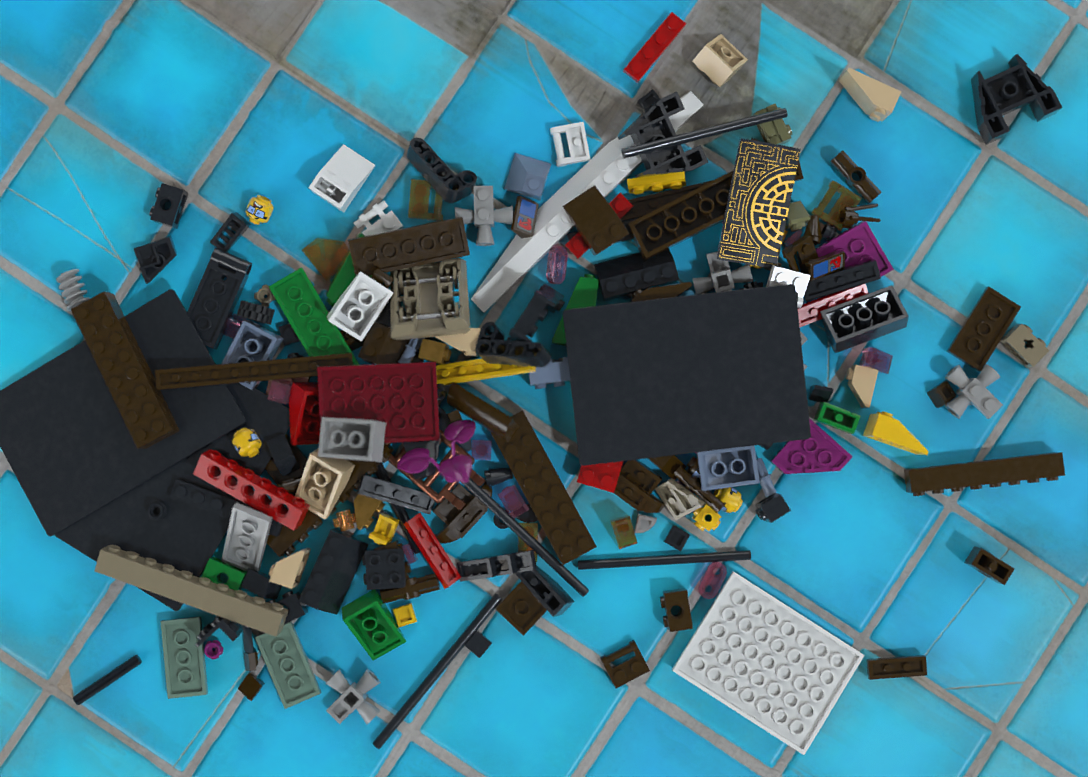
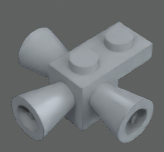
M474 186V210L455 207V218L463 217L464 224L474 222L475 227L478 228L475 245L492 246L495 245L491 228L495 227L494 222L512 225L513 206L494 210L493 186Z
M718 251L706 254L712 277L692 278L696 295L706 293L714 288L716 293L732 291L735 288L734 283L753 282L749 265L746 264L731 272L728 261L717 259Z
M960 365L955 366L945 376L947 380L959 387L955 392L958 397L945 405L946 409L956 418L960 419L966 408L974 405L987 419H990L1003 406L986 389L987 386L1000 378V375L991 366L985 365L977 378L968 379Z
M339 669L325 684L342 695L326 711L340 724L350 713L357 709L367 725L381 710L365 701L368 696L366 693L380 684V680L373 672L367 669L357 684L353 682L349 685Z

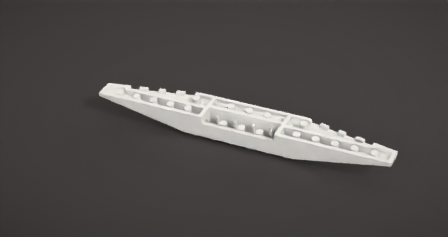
M691 91L680 98L685 109L669 117L675 132L704 105ZM631 135L620 140L617 137L610 141L538 209L532 237L522 239L518 235L514 237L471 298L483 313L575 227L562 206L594 185L605 198L643 163L640 155L628 158L622 157L621 149L635 146Z

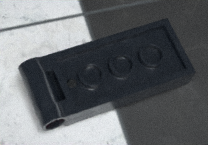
M215 248L187 311L204 344L216 350L252 268L251 262L218 248Z

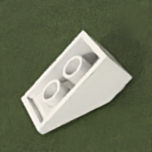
M360 271L336 301L327 315V319L332 324L362 341L393 292Z

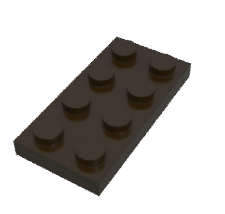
M986 287L947 349V352L978 372L982 371L1021 306L991 287Z

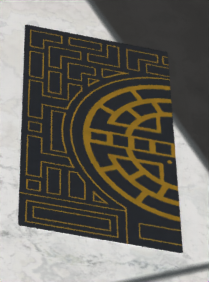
M740 138L717 253L718 260L772 268L773 265L777 266L801 151L800 148Z

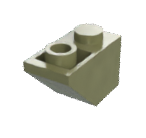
M801 201L790 203L785 230L790 229L791 232L801 230L810 220V216Z

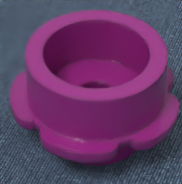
M217 640L209 641L205 645L204 653L211 659H217L219 655H222L223 647Z

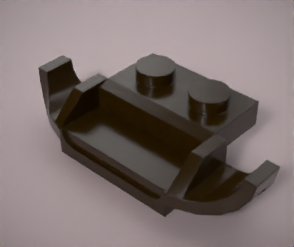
M638 459L628 460L621 468L614 494L637 511L659 513L665 507L664 502L658 501L652 494L661 482L662 477Z
M459 482L451 492L466 505L460 510L444 498L441 503H438L432 509L433 513L445 522L444 528L435 534L439 543L442 544L454 542L459 538L462 539L488 511V507ZM484 482L481 488L492 497V486L486 485V482Z

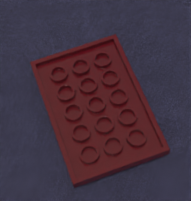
M436 362L317 367L320 431L322 417L373 420L386 423L384 443L440 440Z

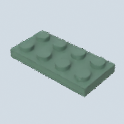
M201 616L161 621L168 699L208 694L204 643L198 648L195 646L198 641L196 637L202 630Z
M292 621L284 624L282 632L276 637L267 633L255 637L284 709L322 693Z

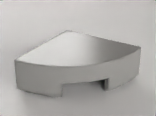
M638 514L634 533H643L650 530L655 525L657 518Z

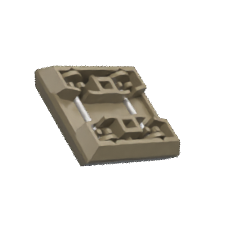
M461 258L449 259L390 272V277L393 278L390 285V290L393 292L390 297L391 338L404 340L465 334L470 331L467 266L465 260ZM454 296H459V303L455 302ZM404 301L406 316L404 314L403 307L400 308V302Z

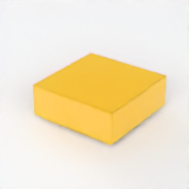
M412 603L393 608L398 628L417 622Z

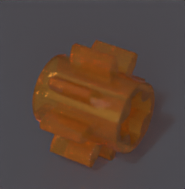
M350 509L336 513L337 518L333 519L335 528H340V532L355 528L356 516L355 513L351 514Z

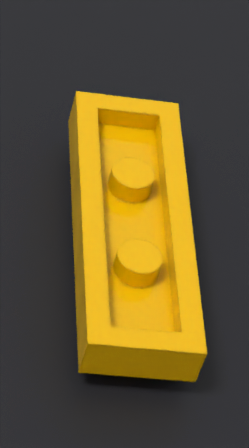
M685 172L627 179L629 194L638 195L646 191L660 192L668 188L680 189L686 186Z

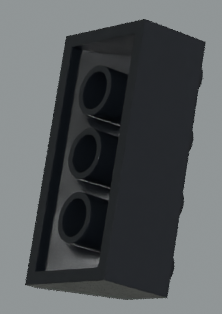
M670 249L645 261L639 252L594 264L603 301L633 294L639 289L644 291L647 288L676 283L679 280Z
M892 285L820 311L826 336L834 353L907 327L909 318Z
M330 530L299 602L314 609L337 615L362 561V555L365 554L369 544L339 530Z

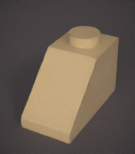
M853 365L848 369L846 375L848 386L860 406L870 408L879 370Z

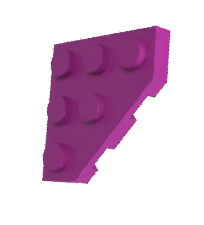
M866 221L856 224L815 248L818 257L837 250H843L845 252V268L875 259L881 277L894 270Z
M809 418L811 437L804 440L788 441L770 461L784 474L841 471L853 456Z

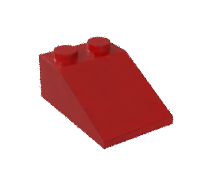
M293 382L289 398L291 444H319L318 382Z

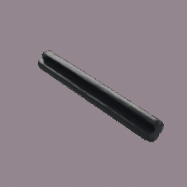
M138 655L131 657L73 696L75 704H82L142 663Z

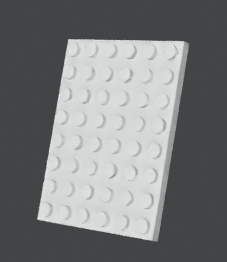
M732 571L672 671L805 755L865 655Z

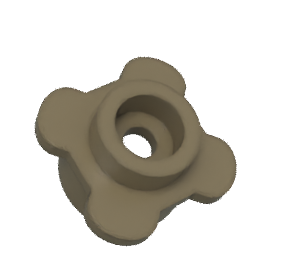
M263 285L262 289L254 294V298L259 300L261 305L269 307V304L276 300L268 285Z

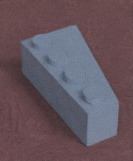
M568 357L559 358L558 360L551 359L547 366L536 367V372L529 373L530 385L535 386V389L546 388V384L553 383L554 387L565 386V382L570 381Z

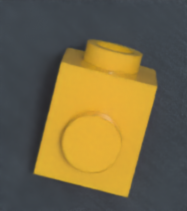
M381 513L374 531L369 534V538L373 539V542L378 545L388 544L392 541L400 520Z

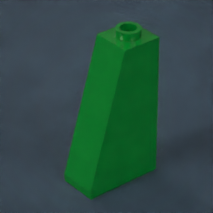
M360 232L356 238L363 237L365 235L362 232ZM350 250L326 291V296L328 297L326 301L332 307L356 277Z
M584 274V277L579 278L566 309L596 306L599 279H595V275ZM562 316L552 338V344L566 346Z

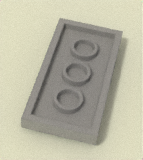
M236 502L232 509L221 561L246 572L248 568L259 572L272 517Z

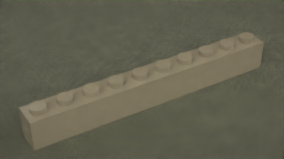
M109 545L100 550L95 572L275 637L282 632L288 609L283 608L281 604L268 603L264 598L249 596L242 590L235 591L229 589V586L225 584H215L208 578L193 576L189 571L176 570L174 566L169 564L162 565L153 558L140 557L136 552L120 550L121 548L116 545Z

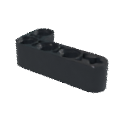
M413 138L410 141L407 151L408 160L444 201L455 203L472 194L477 181V176L474 172L465 170L455 175L426 141L421 138Z
M487 322L482 326L475 351L486 363L545 367L550 363L551 355L541 343L504 340V333L494 322Z

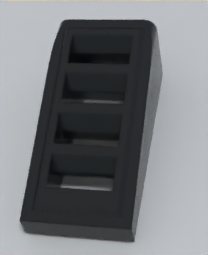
M231 213L210 243L216 248L228 252L251 224L239 213ZM231 226L237 232L234 233L232 230L229 229V227ZM224 232L232 237L231 240L224 235ZM221 238L227 243V245L225 246L218 239Z

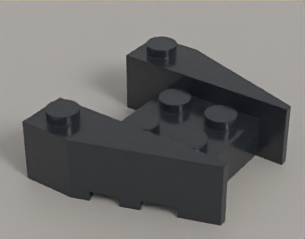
M1018 54L1014 55L1008 62L1010 69L985 80L981 72L978 71L971 78L977 128L985 145L1003 138L1010 131L1003 116L1029 104L1037 122L1055 115L1063 108L1054 90L1050 86L1047 87L1041 80V77L1037 73L1035 74Z
M674 92L652 103L618 139L620 140L631 135L636 146L675 136L676 133L669 117L685 109L678 92ZM680 144L640 154L646 170L635 175V177L683 171L686 173L708 163V160L701 145L684 152Z
M547 284L541 286L534 293L524 312L510 330V337L507 340L533 342L528 337L532 338L538 329L536 324L539 320L543 322L548 314V310L553 314L556 310H561L565 304L563 301L564 295Z

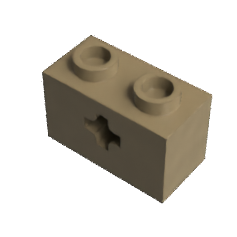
M1018 324L1000 342L1026 368L1034 367L1049 350L1045 347L1046 344L1043 340L1036 338L1032 334L1033 331L1025 324Z

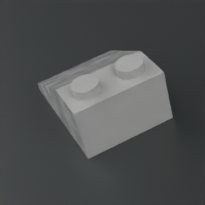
M322 417L318 457L382 462L386 423L373 420Z

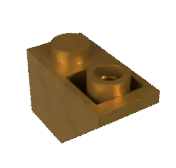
M427 339L422 340L418 358L442 365L446 361L449 362L451 350L448 345Z
M361 494L357 495L354 499L356 524L359 530H362L364 527L367 529L374 521L371 517L375 512L380 513L386 505L383 503L384 501Z

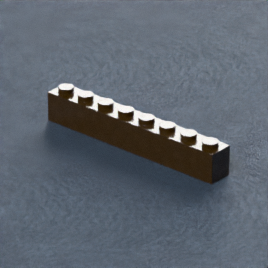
M384 443L383 463L392 457L391 453L394 451L389 443ZM346 459L354 464V468L348 483L329 516L337 510L336 506L340 502L344 503L350 498L351 495L349 493L352 490L358 489L362 475L372 476L378 470L377 466L381 462ZM308 510L302 524L293 531L283 525L280 536L268 535L267 544L279 557H288L296 550L295 546L299 542L303 543L310 536L308 533L312 529L316 530L323 524V518Z
M1062 452L904 469L906 492L913 493V496L925 495V491H932V494L944 493V489H951V492L963 491V487L969 486L970 490L982 489V485L989 484V487H1000L1001 483L1008 482V485H1018L1022 480H1027V483L1040 482L1039 478H1046V481L1059 480L1058 476H1065Z

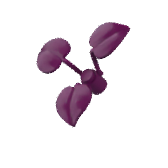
M460 420L451 423L445 429V438L452 440V459L444 460L439 465L432 457H429L430 452L428 449L415 448L402 456L397 468L407 473H419L428 467L429 462H432L447 482L458 481L468 483L472 469V460L467 455H456L455 443H465L472 438L476 429L475 422L473 420Z

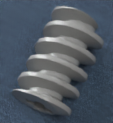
M79 269L63 272L56 278V281L61 283L59 289L64 290L61 293L62 297H67L64 303L68 304L67 311L72 312V308L90 299L89 297H83L87 290L80 289L85 286L84 283H78L82 276H75L80 271Z

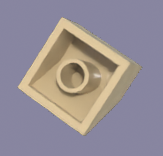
M722 34L706 44L693 60L697 68L710 77V80L719 87L724 85L748 61Z
M305 548L276 562L275 565L273 564L269 571L271 576L270 582L290 589L298 586L311 548Z

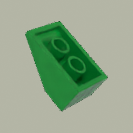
M371 590L342 607L343 621L373 661L406 642L388 607L383 603L376 590Z

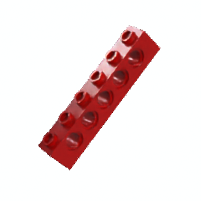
M210 449L201 454L193 473L261 513L272 517V519L293 531L302 524L310 507L302 498L291 495L286 489L277 487L270 480L257 476L252 470L241 467L236 461L225 458L216 450Z

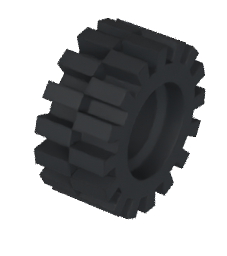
M241 301L237 316L271 325L275 310Z

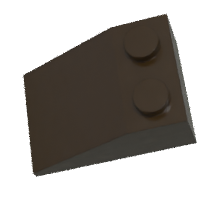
M595 185L562 206L593 255L599 254L629 234L618 215Z
M691 282L647 288L644 291L639 289L631 295L630 298L632 300L630 302L678 297L681 293L687 291L692 284Z
M374 322L358 357L373 365L400 364L398 361L406 349L405 345H408L411 339L391 338V328ZM416 353L411 363H424V360L418 358L419 353Z

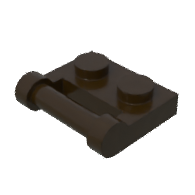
M807 234L782 251L783 257L787 259L790 270L799 272L794 255H796L801 272L806 274L808 273L805 263L819 258L812 238Z
M634 640L630 641L629 645L608 656L603 655L600 657L615 688L650 671ZM634 651L635 656L611 667V662Z

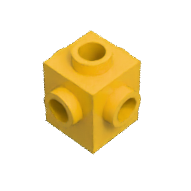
M707 504L693 511L694 516L692 519L696 521L694 525L701 531H704V529L707 531L715 530L721 523L719 519L722 516ZM710 514L711 519L708 522L705 521V515Z

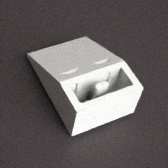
M343 145L319 171L309 189L344 213L375 165Z

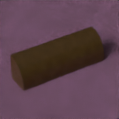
M452 383L447 395L449 406L455 410L458 409L463 415L509 442L519 428L513 418L456 383Z

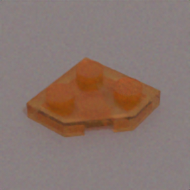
M316 238L302 249L326 281L337 273L350 250L344 241Z

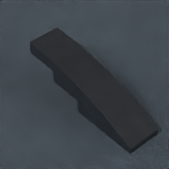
M534 550L457 562L458 572L461 576L460 582L537 569Z

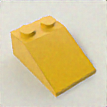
M884 411L870 414L863 436L916 455H928L929 451L899 420L892 418L893 414Z

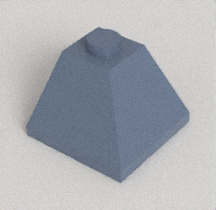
M515 153L504 190L541 200L551 164Z

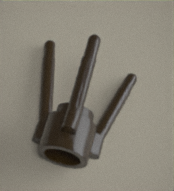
M878 204L844 207L839 213V223L842 225V228L850 229L858 221L880 222L879 218L862 217L855 212L878 207Z

